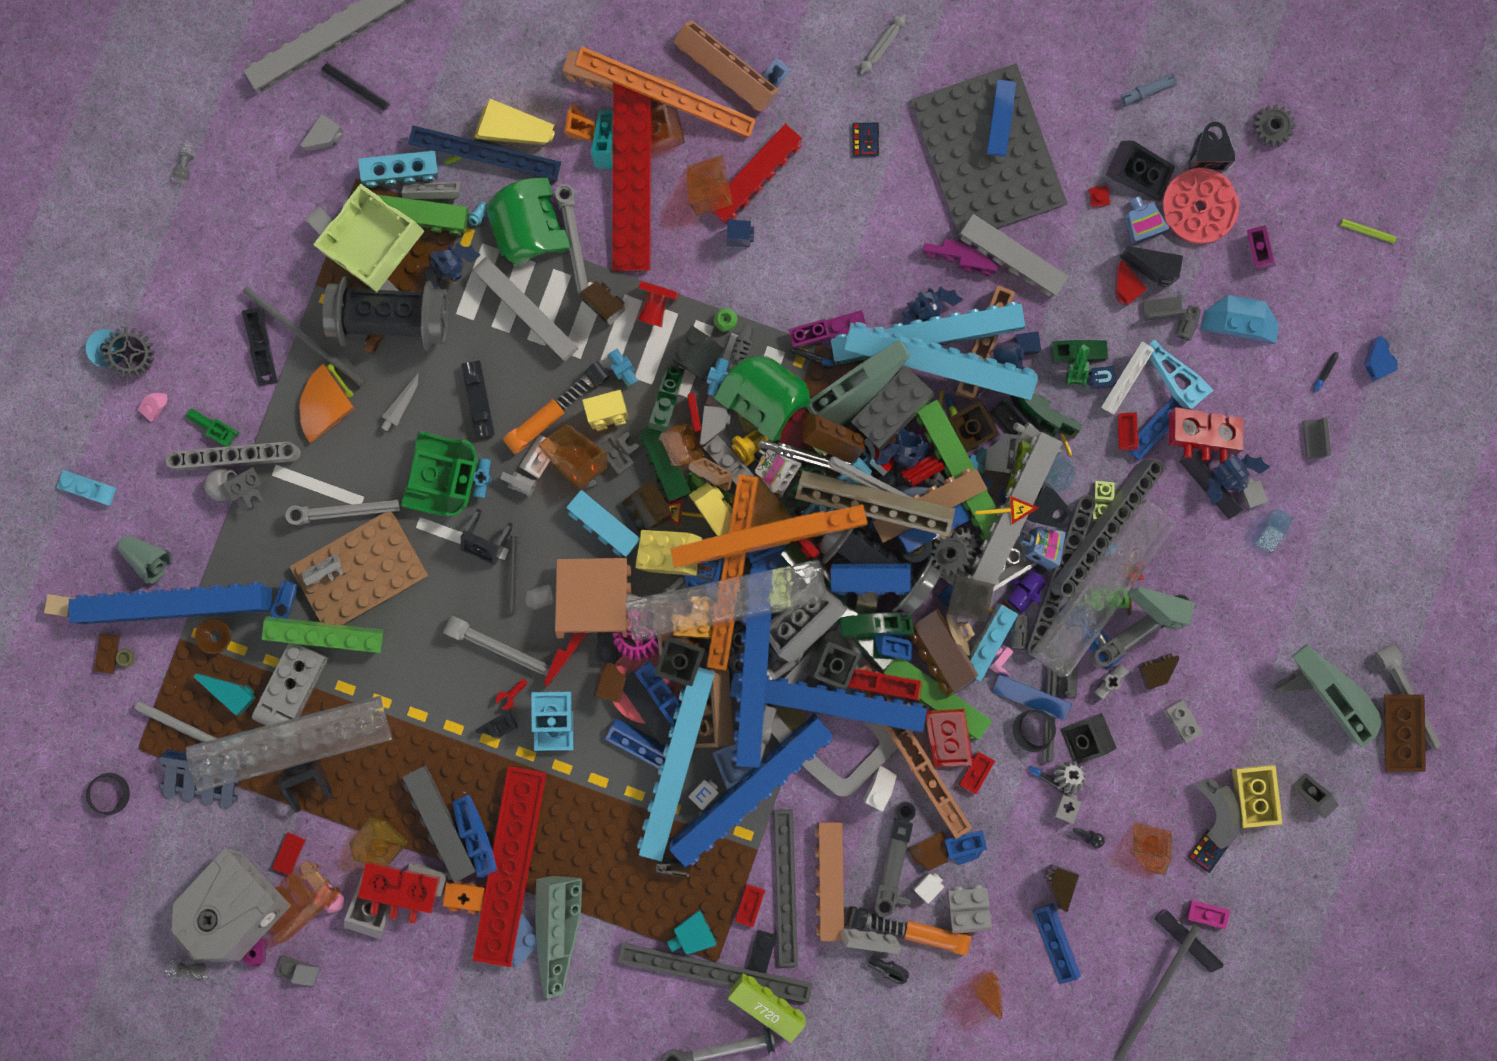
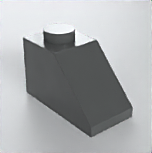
M1005 434L989 448L984 460V470L1014 474L1019 435Z
M1307 773L1292 785L1303 799L1323 818L1329 816L1339 806L1334 796Z

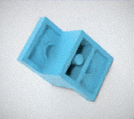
M531 692L534 751L574 750L571 692Z

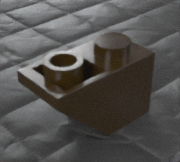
M1172 653L1160 656L1162 661L1154 662L1151 659L1142 662L1143 666L1139 667V671L1146 690L1168 684L1179 661L1178 655L1172 656Z

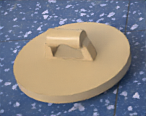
M948 611L946 615L951 634L955 642L961 645L966 655L969 656L970 647L968 640L975 635L969 621L959 622L954 612ZM962 627L968 630V633L966 634L967 637L965 636Z

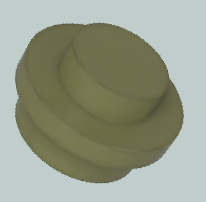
M124 648L117 652L116 662L120 667L128 668L135 663L136 656L131 649Z

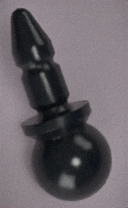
M1073 828V832L1086 839V843L1091 844L1092 847L1101 848L1105 844V838L1101 833Z

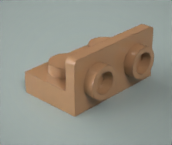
M706 458L690 462L688 469L697 476L705 478L711 484L725 491L730 489L733 473Z

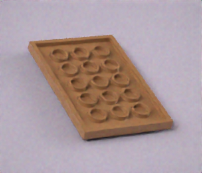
M392 511L384 512L289 566L320 622L339 625L350 622L429 577ZM337 554L340 558L343 574L340 575L338 571H333V580L326 574L318 583H311L307 586L303 580L302 572Z

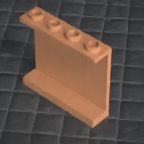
M627 558L557 559L555 619L557 638H565V633L622 632L623 637H627V631H631V619H627V612H631V601H627V594H631V583H628V577H631V565L627 564Z

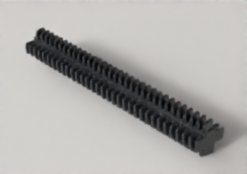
M327 62L321 70L323 72L325 71L330 77L344 84L350 90H354L358 95H362L366 100H370L372 104L374 103L381 110L385 111L389 107V101L387 102L381 96H377L375 92L369 91V88L367 90V87L361 86V83L353 80L344 72L338 70V68H334L332 64L330 65Z

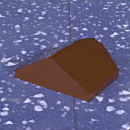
M605 662L599 670L593 696L620 703L626 676L614 664Z

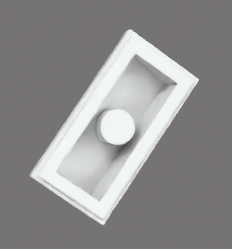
M538 435L519 467L539 479L559 446L544 436Z

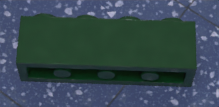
M648 427L640 430L641 436H639L642 447L647 446L649 453L646 456L649 464H654L657 470L653 473L657 483L662 482L664 488L661 489L664 499H669L670 503L689 496L691 491L666 432Z

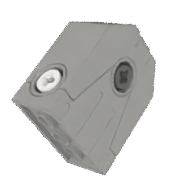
M225 848L214 859L215 861H212L173 903L172 933L176 936V942L181 946H185L189 950L187 954L194 960L211 962L240 961L291 906L242 852Z

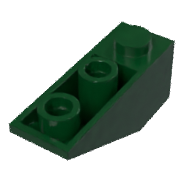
M1107 340L1053 341L1050 344L1051 364L1075 361L1078 348L1082 344L1090 348L1087 361L1107 360Z

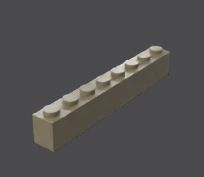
M802 471L796 499L836 509L863 505L865 515L868 517L948 537L955 513V508Z

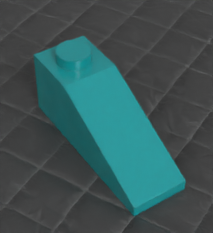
M598 110L591 150L595 169L613 168V110Z
M195 674L193 676L236 716L242 715L256 699L253 695L254 691L247 685L243 686L204 674Z

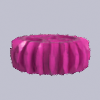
M639 609L637 614L631 611L627 619H631V627L633 626V628H631V631H627V637H623L622 632L613 633V637L616 639L614 640L615 646H618L617 649L620 653L623 652L624 657L629 656L631 660L637 657L638 661H641L642 656L648 659V654L650 653L655 656L654 650H659L655 614L652 612L649 615L648 610H645L643 614ZM642 623L651 625L654 630L644 628ZM625 640L635 642L636 647L626 644Z

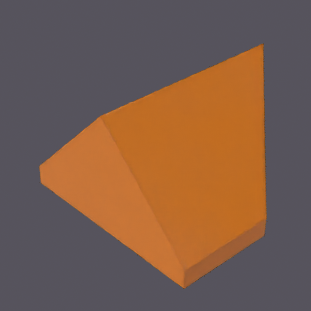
M572 103L566 117L564 130L566 138L593 141L596 122L591 121Z

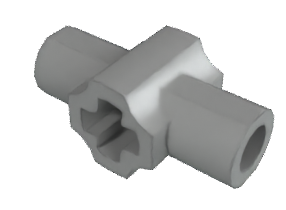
M1119 664L1111 674H1106L1102 678L1103 683L1094 693L1101 700H1104L1112 690H1118L1121 687L1120 681L1129 671ZM1109 678H1110V679H1113V678L1115 679V680H1114L1115 686H1109V685H1108V684L1110 683V682L1108 681Z

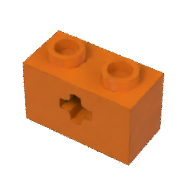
M448 881L446 882L443 906L448 907L447 910L459 911L460 908L467 909V913L478 914L482 910L486 886ZM464 893H466V897L469 898V900H467L465 903L463 902V899L460 898V896L464 895Z

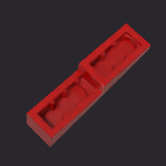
M574 632L566 651L558 649L543 685H551L589 632Z
M855 669L847 687L920 701L923 682Z

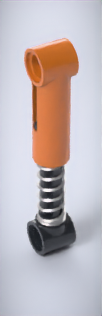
M599 361L590 365L584 371L585 375L583 378H580L581 381L575 382L573 387L570 386V390L565 391L564 395H560L558 400H550L528 420L503 438L505 444L515 455L526 448L535 437L565 414L563 409H567L569 404L572 405V402L578 400L579 396H583L585 391L588 392V389L594 386L599 387L610 378L611 375Z
M849 906L845 926L859 930L875 928L876 931L878 929L883 932L888 931L890 934L896 933V936L898 934L902 935L904 940L968 955L972 935L966 933L952 934V931L909 920H907L906 924L904 921H892L890 918L885 919L877 915L872 916L866 909H857L858 907Z

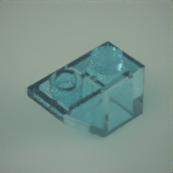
M1279 509L1272 510L1254 544L1272 553L1286 535L1294 517Z

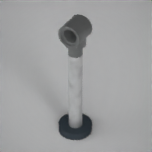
M763 1026L764 1035L686 1052L683 1049H670L665 1053L662 1061H668L670 1056L676 1057L678 1061H701L767 1047L768 1054L770 1052L775 1053L774 1037L769 1027L764 1028Z

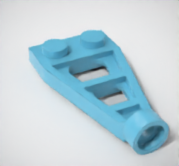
M1156 340L1149 344L1154 349L1149 359L1174 399L1183 409H1193L1213 391L1201 376L1164 350ZM1164 360L1175 367V371L1171 374L1162 365ZM1181 374L1190 381V386L1185 390L1180 389L1175 382V375Z

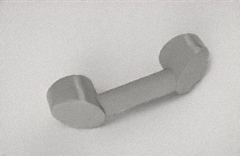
M804 652L793 663L787 662L774 672L771 668H768L767 676H769V680H776L777 677H781L801 661Z

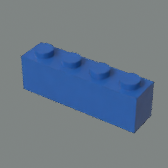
M832 564L831 592H836L839 595L847 594V592H855V594L859 595L867 594V592H875V594L879 595L895 592V594L902 595L910 592L911 589L910 564Z

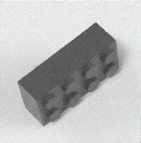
M904 366L851 423L879 451L883 450L898 432L934 397V392Z

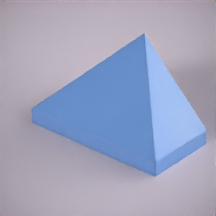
M776 58L763 77L778 88L791 69Z

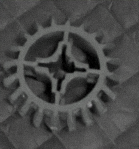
M124 327V333L122 334L120 329H116L118 335L115 336L111 332L109 335L112 340L104 339L109 345H102L101 347L107 350V352L101 353V356L108 357V359L103 360V364L110 362L111 365L107 367V370L115 368L113 375L116 376L118 371H120V378L122 379L125 373H128L129 379H132V373H135L137 378L140 377L138 371L141 370L145 374L146 370L143 367L151 368L152 366L147 361H154V358L149 356V354H154L155 350H148L149 347L153 346V343L146 344L145 342L149 337L145 336L142 339L143 332L140 331L136 335L135 328H132L131 333H128V328ZM124 338V347L120 350L111 351L113 345L118 340ZM130 338L137 340L144 349L133 348L130 344ZM126 344H128L130 351L134 352L129 358L130 363H128L126 355L120 354L126 351ZM145 355L142 363L132 368L133 358ZM112 357L123 358L126 362V368L118 366Z

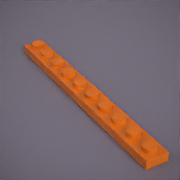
M581 46L579 48L574 66L743 137L749 138L751 136L756 119Z
M738 475L729 533L751 528L759 477ZM746 553L725 557L707 663L709 668L726 671L728 667Z

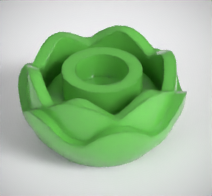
M719 309L714 315V325L722 332L733 330L737 324V315L732 309Z
M690 471L687 474L686 482L690 485V490L694 492L706 483V479Z

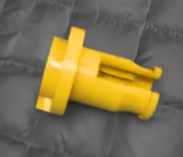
M758 430L752 431L743 439L740 436H735L732 439L733 445H731V448L745 466L755 461L754 453L761 449V447H758L760 439L768 442L771 441Z

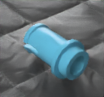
M480 202L476 209L468 214V221L471 225L477 226L482 223V218L486 215L488 207L485 202Z

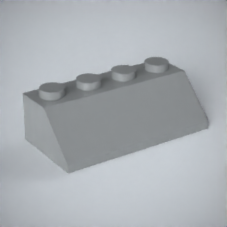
M816 577L792 600L791 610H782L771 621L769 642L779 657L793 663L847 610L840 599Z

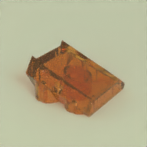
M690 424L676 425L668 429L667 432L662 431L659 440L663 442L671 459L670 465L682 466L705 457Z

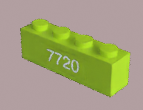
M743 973L730 988L728 995L730 1001L790 1043L805 1027L806 1017L800 1010L789 1006L786 1000L775 996L769 988L762 987L752 976H747Z

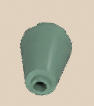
M130 535L122 537L118 542V551L147 584L148 582L154 584L159 581L166 573L163 571L166 565L169 564L171 566L173 556L168 550Z

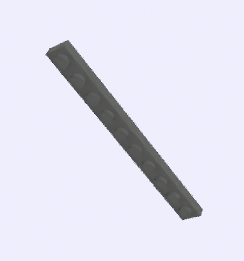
M623 942L618 963L730 987L744 973L747 976H752L762 987L769 988L777 997L809 1003L812 989L811 982Z

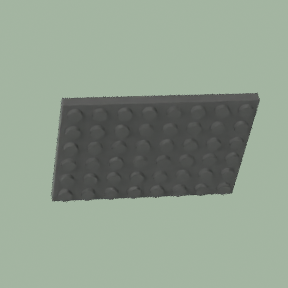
M1017 63L910 99L957 234L960 233L972 214L997 229L1068 204ZM997 79L1016 82L1006 157L987 154Z

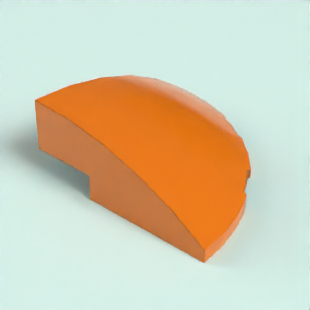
M324 364L317 368L310 376L300 399V423L309 443L311 444L339 424L341 419L356 409Z

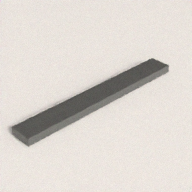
M793 809L774 810L778 966H798Z

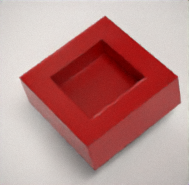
M1108 186L1088 189L1091 208L1109 206L1111 204Z

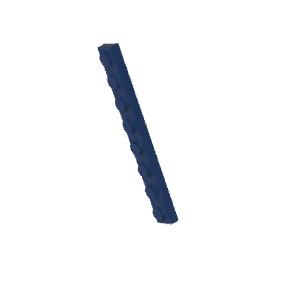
M412 125L408 142L409 145L543 178L548 177V179L556 181L558 180L562 163Z

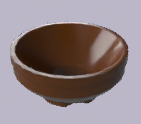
M207 619L197 627L195 640L202 651L217 654L229 646L231 630L220 619ZM213 631L221 633L220 641H212L211 634Z

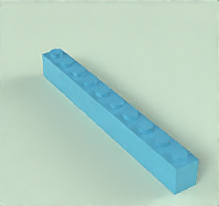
M1010 302L1005 304V307L990 306L984 311L973 309L967 311L968 314L952 313L947 318L936 316L929 318V321L915 320L911 321L909 325L904 326L902 323L892 325V328L884 330L890 334H893V332L903 334L904 338L908 339L912 337L923 340V343L927 344L933 342L947 345L1026 330L1022 304ZM846 334L836 335L835 339H831L836 365L871 358L870 356L844 350Z
M860 322L850 324L844 350L873 357L901 339L910 354V357L903 366L1028 400L1032 399L1038 380L1037 373H1034L1035 371L1032 369L1023 368L1022 370L1016 368L1011 363L1000 364L993 358H986L985 360L979 358L974 353L963 354L956 348H941L940 344L933 342L930 344L923 343V340L915 337L911 339L904 338L903 334L893 332V334L886 333L884 329L878 327L871 329L866 324Z
M698 668L693 686H686V689L681 690L679 700L682 701L680 708H676L673 718L677 719L675 727L671 726L668 736L672 738L671 743L666 745L663 754L666 757L665 764H660L658 775H661L660 782H655L653 793L656 794L655 800H650L648 812H651L649 819L645 818L642 828L646 832L644 838L640 837L637 846L640 849V856L658 861L663 859L715 672Z

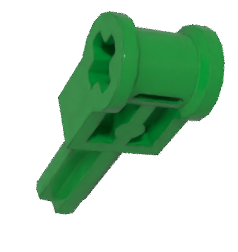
M1085 344L1078 348L1075 361L1069 362L1066 371V386L1077 384L1086 387L1089 375V362H1087L1090 348L1086 347Z
M190 409L187 412V419L207 430L205 435L225 447H230L236 435L240 434V432L216 418L212 421L194 409Z

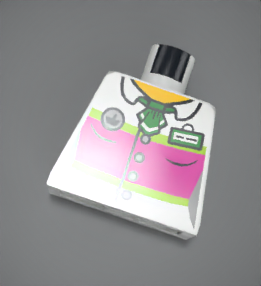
M759 450L754 456L755 460L759 462L755 469L756 474L774 493H784L802 464L793 458L775 454V451L767 450L766 453L763 450Z

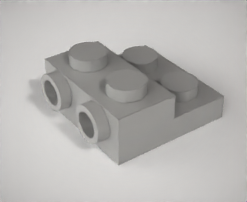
M975 885L968 890H963V887H954L952 891H948L952 934L992 930L987 888Z

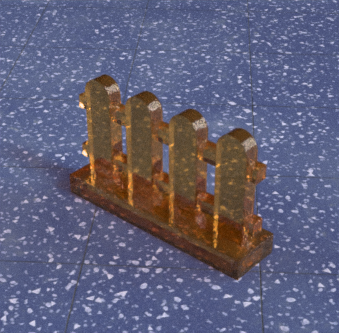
M311 861L303 862L300 866L303 872L301 876L296 873L288 875L287 883L289 887L287 889L284 886L275 887L291 905L286 911L287 915L279 917L271 928L273 932H278L273 937L277 944L290 940L342 893L337 886L329 887L331 882L329 879L324 880L317 870L319 868L317 863L313 864ZM308 879L314 890L312 892L303 882L304 880ZM292 891L301 901L298 905L290 895Z

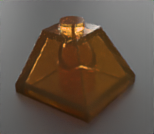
M1134 822L1132 854L1145 871L1165 875L1172 858V831Z
M984 970L969 985V988L1001 1020L1003 1018L1001 986L997 983L1000 979L992 971L988 973Z

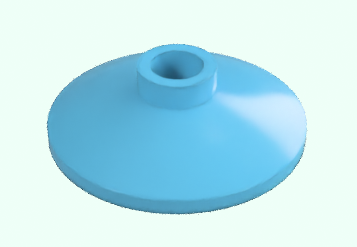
M108 329L98 330L88 338L86 353L90 361L95 365L104 368L111 365L110 362L103 364V360L108 359V357L101 356V353H103L101 347L102 345H109L104 339L112 340L109 335L111 332L115 336L118 335L115 331ZM118 340L113 345L111 351L122 349L124 347V340ZM112 357L113 361L116 364H119L123 359L119 357Z

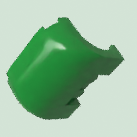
M548 177L516 181L496 192L489 200L487 214L502 257L505 255L513 263V266H521L529 259L548 252H559L562 254L571 248L566 231L559 228L550 201L553 192Z
M760 355L746 358L734 366L714 397L726 408L735 410L758 427V431L771 441L780 440L782 430L788 419L800 408L808 407L811 401L806 387L807 384L774 359Z
M419 431L415 441V452L407 487L404 489L401 507L441 516H455L461 513L469 500L477 465L475 448L467 440L450 439Z

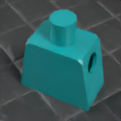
M700 909L674 928L677 937L667 941L672 952L683 947L686 955L717 945Z

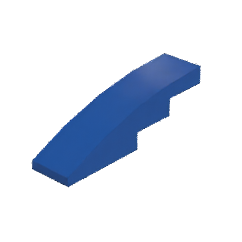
M997 79L987 154L1006 157L1016 82Z
M962 503L952 507L955 508L951 530L970 520ZM912 528L899 535L898 538L906 553H909L941 535Z
M649 660L634 670V672L671 726L675 727L677 719H673L676 708H680L681 704L663 678L655 675L656 668Z
M470 795L453 801L459 836L461 839H465L468 857L474 859L477 877L482 878L496 872L497 867L487 833Z

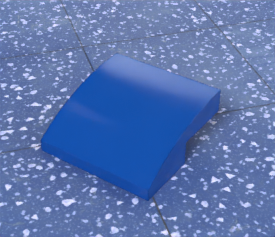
M786 545L746 553L753 569L774 571L789 569L788 565L779 556L786 548Z
M878 635L875 637L879 654L907 661L911 660L912 641H908L907 636Z

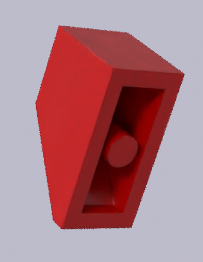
M1122 260L1116 266L1114 292L1116 300L1121 305L1125 304L1128 306L1145 292L1147 288Z

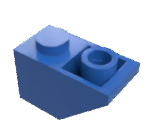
M1382 335L1372 339L1364 363L1372 381L1398 370L1397 360L1391 355L1389 343Z

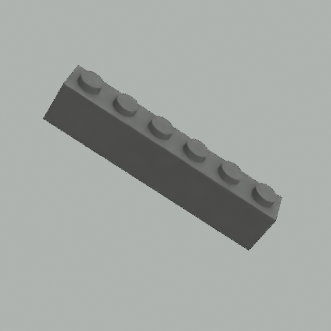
M423 766L404 776L403 787L406 792L410 791L413 797L411 803L415 810H419L421 814L419 819L424 827L427 826L430 832L428 834L430 842L433 845L436 844L438 848L436 853L441 862L444 861L447 867L445 872L450 880L453 879L455 883L476 872L474 861L468 857L467 847L459 836V831L427 766Z

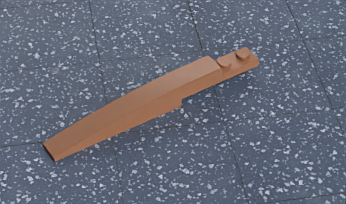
M869 664L860 668V670L873 672ZM861 690L866 698L872 699L873 695L884 697V701L892 702L888 695ZM884 726L901 756L953 836L957 839L971 830V825L935 771L931 761L912 731Z

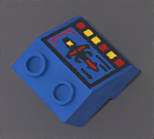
M725 557L698 563L696 576L684 575L687 590L719 597Z

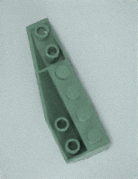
M901 339L869 358L814 396L807 407L809 412L843 427L851 422L888 384L910 357Z
M1307 644L1291 656L1351 741L1363 748L1378 735L1383 717L1361 687Z
M550 876L536 879V942L544 998L546 999L563 995L581 918V878Z

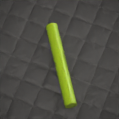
M1343 218L1340 223L1342 227L1393 244L1397 239L1396 236Z

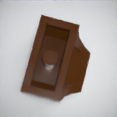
M943 831L908 846L916 865H921L930 871L948 862V853L944 841L946 837Z

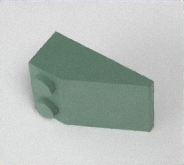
M1137 587L1127 593V596L1155 621L1165 625V629L1177 631V629H1183V627L1189 626L1191 623L1195 602L1142 587Z

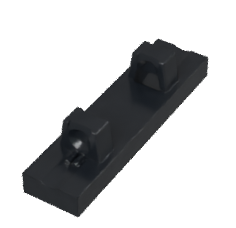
M481 361L462 363L475 438L495 436ZM474 382L479 383V384L471 385V386H470L471 383H474Z

